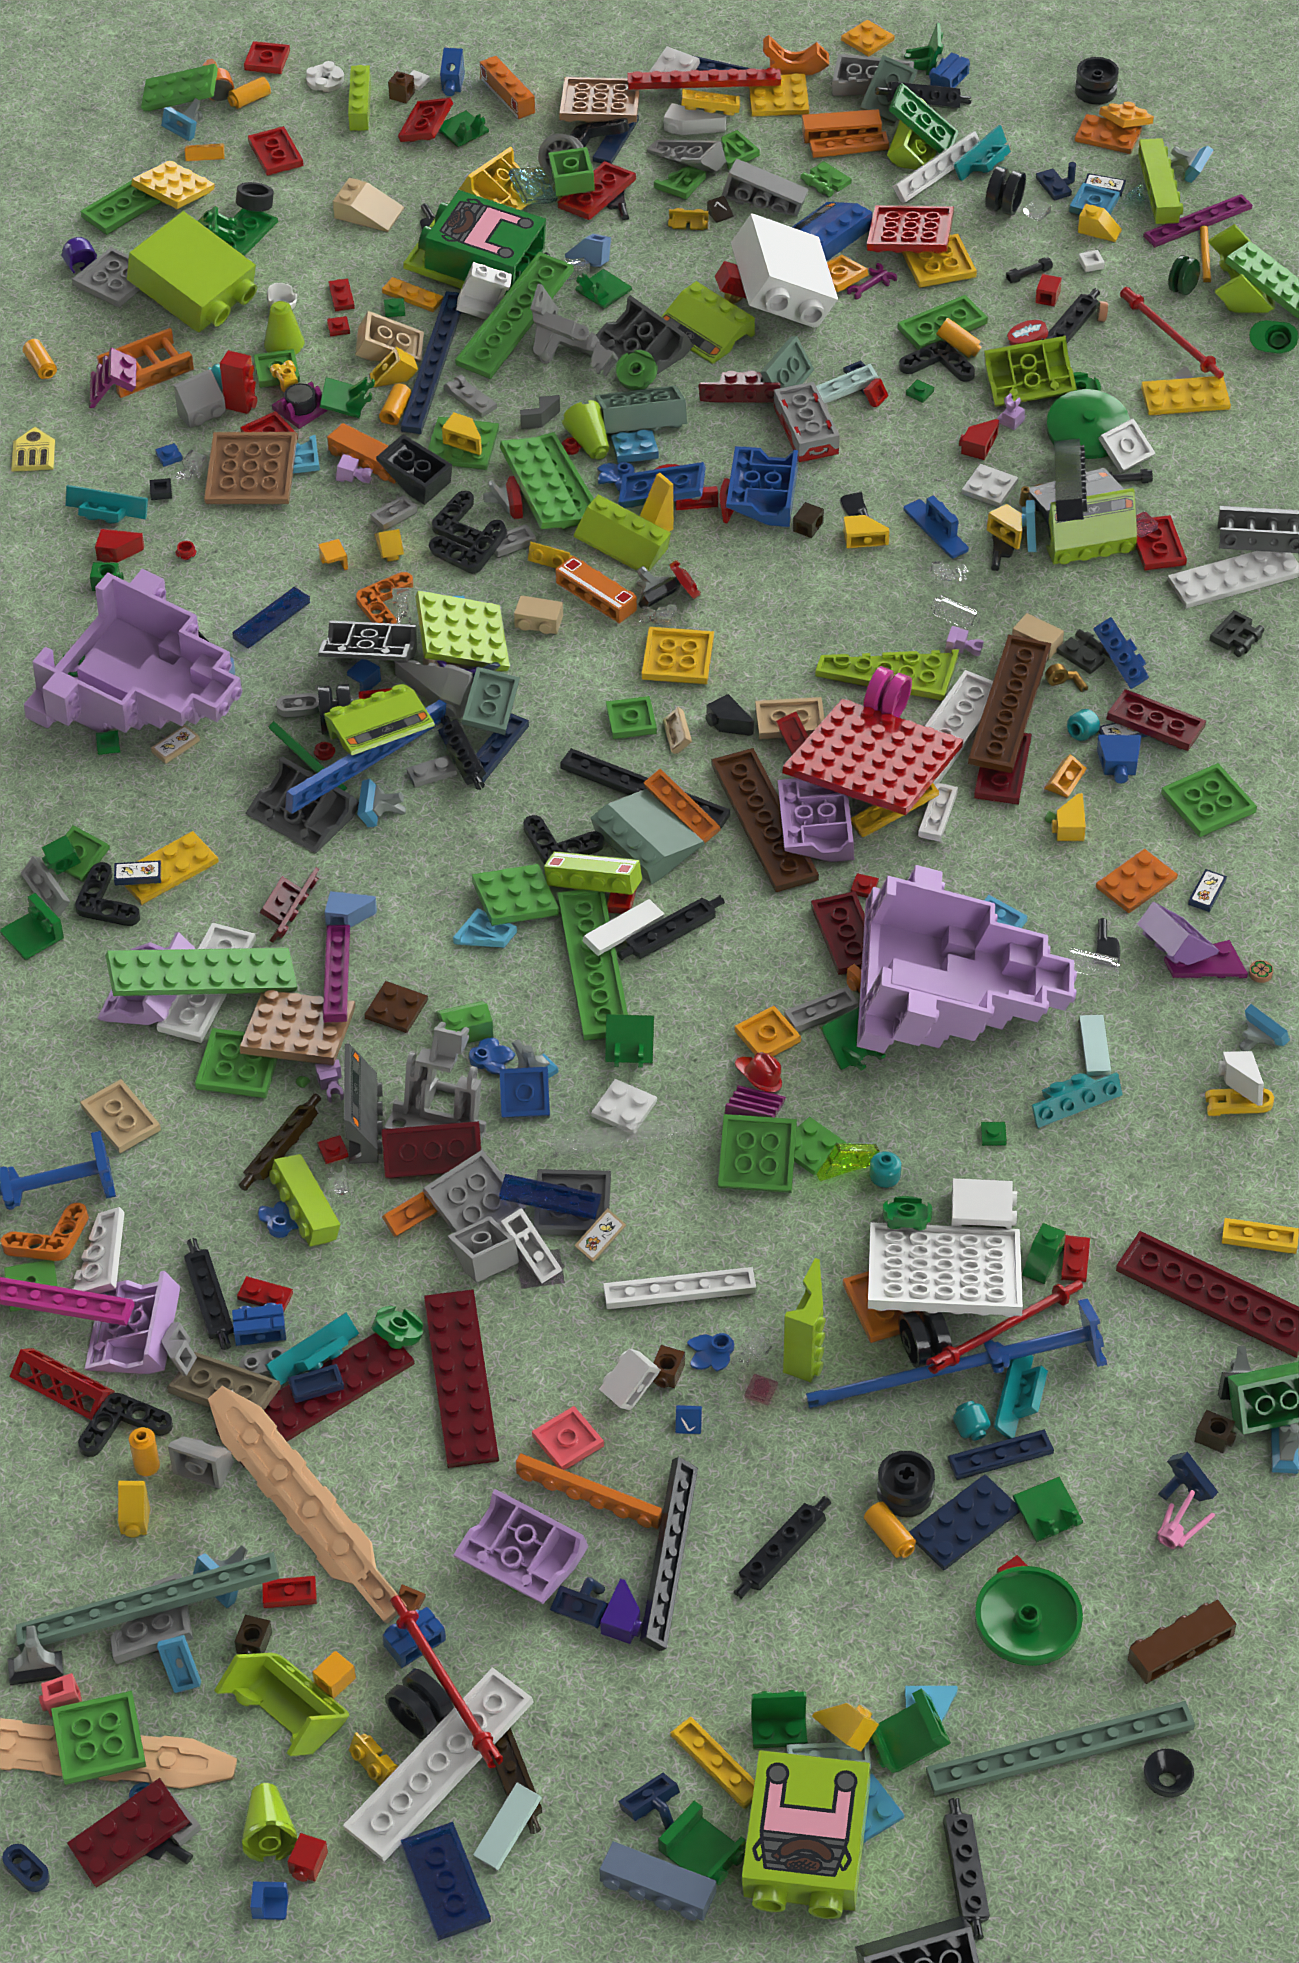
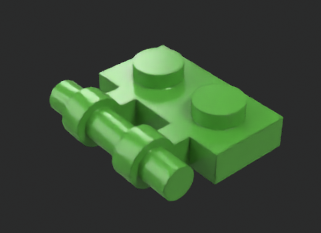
M825 161L810 169V174L803 172L800 177L805 181L806 185L809 187L813 186L820 194H825L829 197L833 195L834 190L839 192L852 183L850 177Z

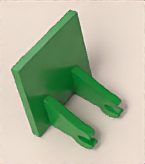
M941 23L936 24L928 46L906 49L908 54H904L905 59H917L909 61H914V69L926 70V75H929L932 68H936L937 57L943 51Z
M465 110L445 120L439 132L454 145L460 147L488 133L489 129L484 125V116L481 117L479 113L474 117Z
M214 206L210 211H206L198 220L199 223L222 240L233 242V238L230 236L237 239L235 231L224 229H233L230 223L237 226L236 219L228 218L218 213L217 206Z
M602 269L590 278L585 273H582V277L578 275L576 282L579 286L575 288V291L603 309L632 290V286L605 269Z
M326 377L320 407L360 418L361 410L367 402L372 400L371 392H369L367 397L365 394L370 388L374 387L375 380L372 378L371 382L368 383V377H365L356 385Z
M859 1007L820 1027L841 1070L848 1066L857 1067L860 1071L864 1070L866 1064H862L861 1060L868 1055L875 1056L879 1060L886 1057L885 1053L882 1054L881 1052L857 1047Z
M606 1014L605 1062H614V1067H619V1063H638V1068H643V1063H653L654 1015Z
M1060 1476L1013 1495V1499L1036 1543L1083 1524V1520Z

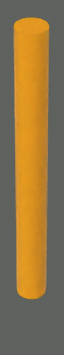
M1201 226L1203 282H1211L1208 227Z

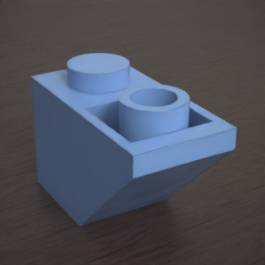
M591 234L565 253V258L572 259V262L575 263L587 262L591 266L600 267L609 261L611 237Z
M330 891L325 909L326 926L350 925L351 928L373 916L377 912L376 896Z

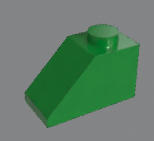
M1042 1223L1033 1240L1022 1276L1042 1284L1046 1283L1064 1249L1066 1231Z

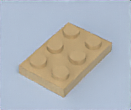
M822 697L755 701L759 739L783 738L776 720L795 711L808 736L824 720Z
M122 1079L80 1102L83 1111L119 1153L161 1131L158 1121Z

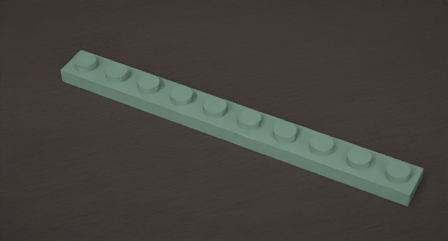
M274 1552L16 1624L17 1644L20 1651H23L27 1626H35L39 1642L42 1646L280 1579L277 1559Z
M1186 1701L927 1766L926 1774L933 1794L936 1796L1194 1730L1195 1722Z

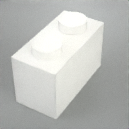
M629 1348L621 1354L618 1364L613 1371L604 1377L603 1384L599 1390L620 1408L631 1410L661 1369L641 1352Z

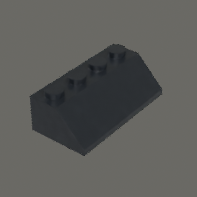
M963 1916L855 1946L858 1963H979L972 1926Z

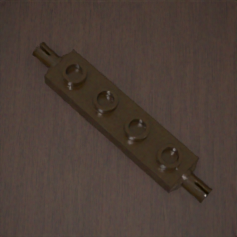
M313 1093L307 1103L296 1107L244 1170L243 1173L246 1177L239 1183V1187L242 1190L247 1191L256 1180L268 1178L274 1159L285 1157L287 1151L298 1142L305 1129L312 1125L313 1120L319 1114L315 1107L322 1100L318 1094Z
M509 1728L494 1744L503 1756L502 1763L498 1765L494 1757H492L506 1797L508 1798L516 1783L536 1793L512 1730ZM540 1802L527 1822L530 1834H535V1830L536 1833L541 1831L536 1816L542 1813Z

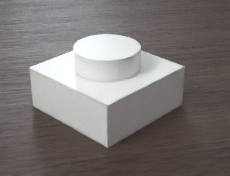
M416 70L409 74L414 76V86L418 91L430 81V76Z
M1098 250L1079 254L1078 260L1085 272L1104 269L1105 262Z

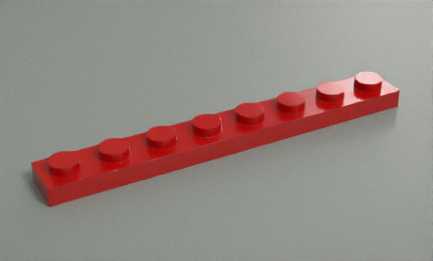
M749 68L747 70L711 69L709 71L673 70L671 72L635 71L627 73L628 90L781 86L780 69Z

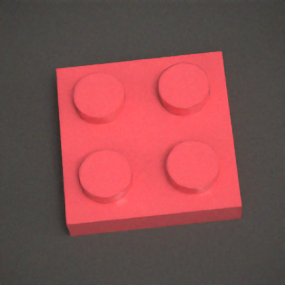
M575 1406L532 1431L534 1440L554 1464L563 1470L568 1469L604 1447V1440Z

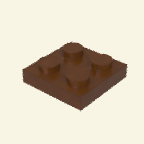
M385 981L365 1012V1019L408 1033L427 1003L428 995Z

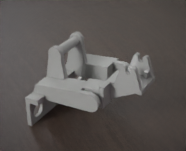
M542 284L537 285L530 309L533 313V321L537 325L533 351L536 355L540 356V361L544 364L550 363L560 344L589 355L592 367L596 368V373L600 374L601 370H604L603 374L607 376L615 363L618 362V357L614 351L606 350L600 344L595 333H590L586 326L557 315L558 307Z
M441 1022L434 1029L431 1050L422 1048L418 1057L414 1052L409 1053L406 1062L404 1102L394 1100L393 1111L384 1129L479 1121L482 1142L486 1132V1121L478 1120L482 1081L477 1079L478 1068L471 1066L468 1078L461 1076L457 1085L440 1081L436 1077L437 1070L451 1072L457 1061V1054H462L469 1039V1035H467L469 1028L464 1027L461 1032L445 1029V1022ZM437 1090L455 1094L454 1115L429 1109ZM395 1121H403L406 1123V1125L403 1127H395L392 1123Z

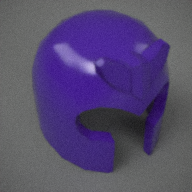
M83 237L69 239L63 246L61 256L73 273L75 271L72 266L76 263H85L84 266L80 267L82 271L97 259V254L91 243Z

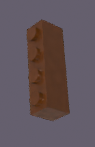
M1218 1599L1210 1604L1204 1603L1192 1614L1180 1616L1172 1625L1166 1628H1158L1152 1636L1144 1640H1136L1129 1648L1128 1661L1145 1684H1148L1233 1637L1237 1623Z

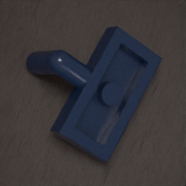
M1070 162L1068 164V175L1065 178H1061L1054 168L1036 173V179L1054 201L1072 195V190L1068 185L1075 182L1076 163Z
M1188 1451L1174 1454L1168 1459L1167 1462L1175 1476L1158 1493L1160 1497L1167 1500L1182 1484L1187 1487L1189 1493L1192 1490L1195 1492L1193 1498L1199 1502L1213 1499L1218 1494L1217 1489Z
M587 1577L584 1580L580 1592L560 1585L550 1610L598 1629L608 1603L591 1597L590 1594L591 1591L596 1594H602L605 1591V1587L592 1577Z
M661 1773L618 1802L621 1810L634 1821L656 1809L660 1814L666 1831L674 1822L666 1802L680 1793L676 1782L665 1773Z

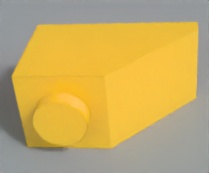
M1085 204L1079 215L1078 233L1116 242L1122 228L1105 208Z
M395 347L370 372L371 380L372 378L375 380L374 387L407 382L418 371L414 356Z
M453 412L442 427L443 443L481 455V436L473 419Z
M1005 504L989 512L986 530L1015 549H1019L1022 537V513Z
M866 515L844 517L843 533L846 548L889 545L890 531L888 527Z
M400 529L374 534L381 559L386 558L387 562L400 560L399 555L404 554Z
M1078 793L1057 810L1056 820H1052V833H1056L1057 841H1084L1086 824L1083 793Z
M118 1481V1524L120 1533L131 1538L147 1535L150 1504L145 1481Z
M845 1703L816 1711L812 1715L816 1721L842 1742L860 1752L879 1725L871 1718L873 1713L860 1704L856 1708Z

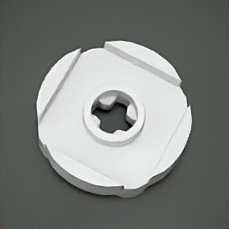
M326 61L321 65L310 67L306 71L307 85L315 91L331 92L339 89L344 82L343 70L335 66L332 61Z

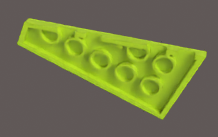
M953 649L951 653H940V650H931L930 654L905 651L882 652V656H871L870 653H862V656L850 657L848 654L821 655L815 670V676L868 687L877 668L882 666L893 670L894 676L902 673L912 677L910 695L943 701L958 660L959 649Z

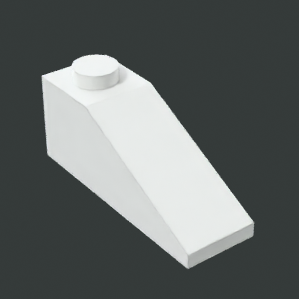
M672 103L664 116V131L680 135L725 132L726 115L709 113L700 109L687 110L685 106Z
M1252 1051L1223 1052V1061H1219V1075H1223L1226 1085L1257 1106L1262 1105L1264 1083Z
M522 1208L499 1223L515 1238L518 1256L541 1284L562 1271V1268Z

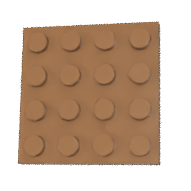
M565 77L559 120L591 123L594 121L627 118L628 124L637 122L640 89L628 90L626 78Z
M213 432L204 497L205 503L289 504L297 444L296 432Z
M275 990L261 993L240 1044V1054L334 1065L354 1013L355 1001L348 1000L347 1022L323 1023L324 997L277 992Z

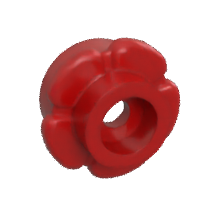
M573 437L566 438L561 442L568 455H574L581 449V446Z
M182 541L178 543L175 553L177 557L188 560L194 557L197 551L191 541Z
M329 742L318 743L313 751L314 755L322 761L331 759L336 752L335 747Z

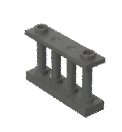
M1219 506L1218 529H1221L1219 549L1299 553V510Z

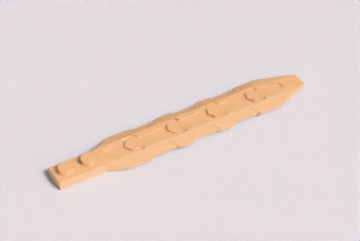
M221 1386L208 1398L222 1443L231 1451L238 1462L241 1461L250 1472L267 1498H271L287 1518L286 1522L293 1531L300 1535L317 1555L316 1559L331 1578L354 1585L380 1618L388 1624L398 1615L390 1603V1599L398 1594L377 1570L370 1539L356 1523L349 1519L336 1503L337 1499L326 1486H322L306 1466L307 1463L297 1450H293L277 1431V1426L259 1405Z
M0 1718V1770L22 1769L41 1771L47 1775L63 1776L54 1726L23 1723L22 1720ZM141 1735L147 1767L99 1777V1780L153 1783L158 1778H161L166 1787L185 1789L233 1779L237 1758L193 1738Z

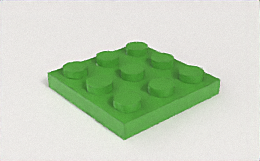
M438 416L428 450L451 463L452 466L487 470L499 431V423L473 420L481 436L482 453L477 455L444 444L442 427L449 417Z
M1219 763L1166 785L1161 790L1164 798L1199 838L1254 814L1257 810L1255 803Z
M539 864L472 874V883L491 926L558 915L559 907Z
M212 1028L195 1082L196 1089L266 1098L278 1058L240 1054V1044L245 1032Z
M724 1114L718 1188L792 1193L797 1119Z
M132 1691L51 1708L65 1785L147 1767Z

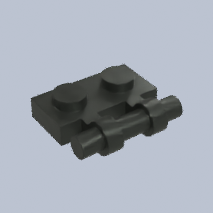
M1233 610L1210 634L1209 641L1226 650H1229L1233 645L1237 647L1234 650V654L1237 657H1241L1243 653L1246 654L1251 649V645L1254 642H1258L1261 639L1265 629L1261 625H1258L1256 628L1252 627L1251 618ZM1244 634L1247 637L1246 639L1241 638V636Z
M1081 629L1077 630L1075 634L1080 639L1079 641L1070 637L1057 648V654L1089 674H1092L1105 663V658L1102 657L1103 654L1111 658L1103 644L1095 639L1093 634L1088 631L1084 632ZM1090 645L1091 647L1095 648V650L1093 651L1086 646Z

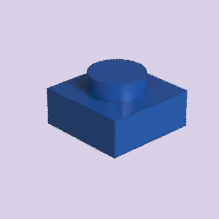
M175 443L155 449L156 455L163 467L183 460L182 454Z

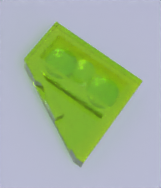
M836 1143L816 1175L821 1182L870 1166L872 1157L879 1153L880 1150L876 1144Z

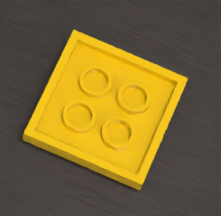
M805 74L781 75V86L749 87L752 116L809 114Z
M682 89L681 106H685L687 110L703 108L705 112L715 113L718 110L723 111L725 115L733 116L735 113H739L740 98L735 95Z
M167 161L132 178L131 186L179 209L209 194L214 190L215 184L208 181L205 177H201L191 170L177 165L173 161Z
M959 234L950 235L947 252H902L919 288L975 278L977 275V270Z
M649 627L642 668V680L708 684L714 631Z

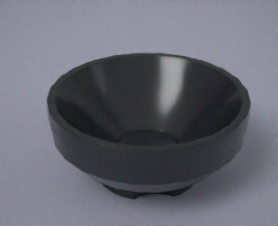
M1160 1749L1153 1752L1145 1761L1143 1769L1144 1779L1149 1789L1159 1796L1173 1798L1184 1794L1190 1788L1194 1778V1768L1190 1759L1182 1752L1174 1749ZM1163 1773H1170L1175 1777L1176 1782L1171 1786H1165L1160 1782L1159 1777Z

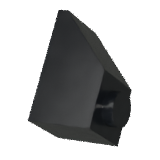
M729 694L706 705L705 719L710 727L714 726L719 732L747 736L754 734V720Z

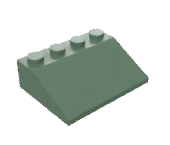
M676 385L595 395L596 402L601 407L605 430L608 435L618 434L622 431H629V433L638 432L641 429L647 428L656 431L661 430L664 426L680 428L682 424H688L686 399Z
M647 789L608 803L590 817L594 830L600 832L604 840L624 859L640 861L641 874L651 884L659 881L704 845V841Z

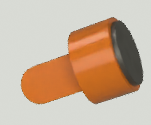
M208 59L203 64V66L210 64L217 66L214 59ZM218 68L214 97L210 98L213 101L226 100L229 96V91L234 89L230 73L222 68Z

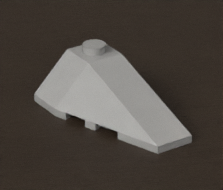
M656 140L647 148V152L702 171H709L710 173L719 171L726 163L721 141Z
M412 660L394 661L395 675L431 704L438 700L447 703L445 713L447 716L460 719L463 717L473 683L472 672L454 665L437 667L436 663L421 665L418 661Z

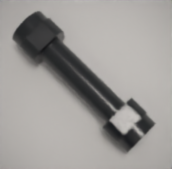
M1043 257L1038 260V263L1020 270L1016 268L1011 269L1009 272H1006V279L1010 283H1016L1020 281L1021 277L1040 270L1046 272L1053 268L1052 260L1049 257Z
M1140 469L1138 473L1112 474V471L1109 472L1118 483L1141 481L1143 484L1153 481L1152 469Z

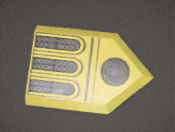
M33 427L14 440L11 471L54 470L55 439L37 427Z

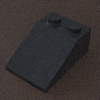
M404 434L376 456V460L409 496L424 505L451 483L452 464Z

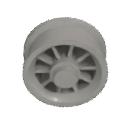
M553 134L547 137L542 142L538 153V160L542 170L549 176H552L548 153L583 148V145L577 138L570 135Z

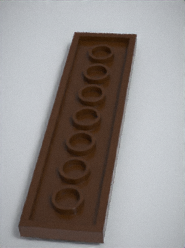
M1008 634L972 745L968 764L1007 773L1013 772L1051 650V643Z
M754 748L711 759V766L775 892L819 881V874L810 857L785 851L779 796Z

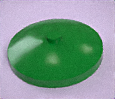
M1081 389L1064 394L1053 403L1047 415L1046 429L1053 445L1054 441L1080 439V445H1084L1085 459H1098L1109 456L1098 438L1102 434L1129 421L1130 417L1124 405L1112 395L1098 390Z
M1018 1566L1006 1569L990 1578L978 1595L975 1607V1624L979 1636L993 1653L1009 1662L1026 1666H1038L1056 1661L1073 1648L1081 1633L1083 1610L1077 1593L1065 1579L1047 1569L1034 1566Z

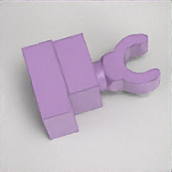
M1010 393L1004 399L1006 409L997 419L1000 424L1015 430L1025 420V409L1018 406L1021 403L1020 397L1013 401L1011 398L1012 394Z
M343 454L337 466L336 481L344 482L346 480L352 482L354 477H357L361 482L370 483L372 479L370 476L373 470L370 468L358 469L359 459Z
M952 626L946 641L945 653H951L953 649H959V653H963L964 649H967L972 655L980 656L984 641L981 639L968 641V630Z
M339 1059L335 1061L334 1065L315 1064L316 1077L321 1090L327 1089V1100L331 1103V1095L335 1093L339 1094L340 1099L343 1100V1089L338 1084V1079L342 1078Z

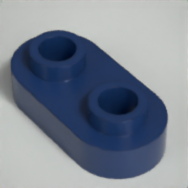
M13 1844L3 1852L2 1860L5 1869L26 1890L38 1892L48 1885L50 1875L47 1866L25 1845ZM22 1858V1862L19 1864H14L13 1860ZM33 1876H40V1879L38 1881H31V1878Z

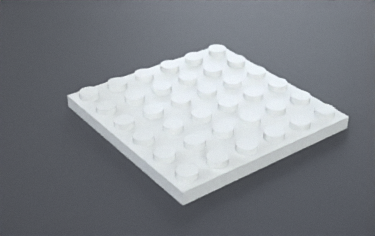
M870 1222L868 1309L878 1311L900 1310L903 1312L926 1311L928 1313L950 1312L957 1315L972 1313L981 1316L989 1314L1006 1317L1022 1316L1020 1229L927 1225L925 1230L918 1231L913 1228L902 1227L900 1229H890L887 1227V1223Z

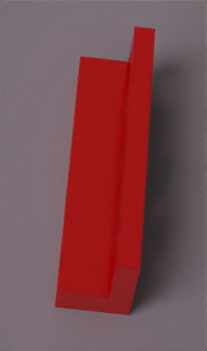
M34 1348L20 1349L9 1376L92 1420L102 1402L110 1394L115 1393L109 1387ZM24 1362L30 1365L33 1374L27 1378L19 1374ZM44 1374L49 1375L53 1386L48 1389L43 1387L40 1376ZM65 1385L71 1387L74 1395L73 1398L68 1400L63 1397L60 1388ZM89 1396L95 1399L91 1411L84 1409L81 1398Z

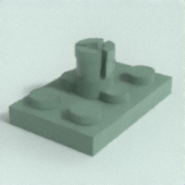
M882 55L860 109H879L881 119L895 123L897 117L889 111L891 103L887 101L886 96L876 95L875 92L877 91L875 89L876 87L886 88L887 84L891 81L913 83L918 70Z
M791 336L760 373L765 382H779L781 388L803 384L814 371V368L798 337Z
M477 667L463 715L462 725L505 735L520 677Z

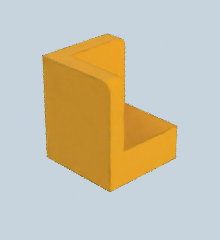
M339 539L318 544L322 564L340 561L343 569H348L347 554Z
M334 1651L312 1671L314 1683L333 1699L356 1679L355 1666L337 1651Z

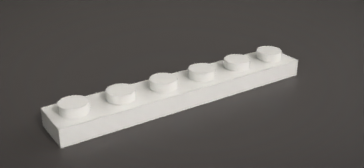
M976 131L969 133L893 185L892 187L900 202H907L955 169L953 164L980 141Z
M753 1267L603 1283L607 1309L756 1293Z

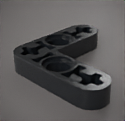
M627 118L585 123L576 126L570 136L577 138L583 147H586L591 138L628 131L629 124Z
M946 341L932 343L902 357L899 361V370L904 374H913L940 362L960 381L969 382L975 377L974 366ZM921 357H928V358H930V359H928V360H923V359H920V358H921ZM955 360V361H957L958 363L952 364V363H949V361Z
M470 491L458 492L432 520L433 532L470 548L482 531L459 521L473 507L474 495ZM449 512H457L458 514H457V515H449L448 513H449ZM456 532H463V533H465L464 535H461V536L455 535ZM487 543L482 544L480 550L484 549Z
M496 519L488 523L470 549L443 536L432 538L429 542V548L434 556L470 574H475L482 570L505 539L507 529L502 520ZM482 544H490L488 549L480 550ZM456 551L461 552L458 558H451L452 553Z
M530 815L523 822L524 832L544 865L551 857L548 856V850H550L551 854L554 852L571 853L567 849L576 847L579 850L574 852V854L590 855L601 851L604 847V837L597 831H591L557 843L540 816ZM530 824L537 826L538 832L535 833V828L532 825L530 826ZM540 839H546L549 841L547 844L543 845L537 843V841Z
M105 862L93 865L75 902L77 914L81 917L124 926L136 925L140 921V911L137 906L102 899L113 876L111 866ZM102 871H106V872H103V873L101 874L100 880H98V879H99L98 873H101ZM94 887L100 889L97 893L88 892L89 889ZM87 899H89L90 906H87L85 909H83L82 907L86 906L88 902ZM105 909L114 910L113 913L108 915L102 913Z
M112 1393L104 1400L78 1440L79 1450L81 1454L87 1457L98 1455L121 1421L137 1428H149L153 1431L154 1435L164 1436L169 1434L173 1428L172 1417L166 1411L127 1395ZM121 1402V1407L116 1406L115 1409L112 1408V1404ZM136 1411H144L146 1413L141 1419H134L132 1417ZM162 1420H165L166 1425L161 1424L157 1427L156 1422L161 1423ZM102 1421L110 1423L107 1429L101 1430L97 1428V1425ZM94 1439L95 1446L91 1445L89 1448H86L85 1443L90 1444Z

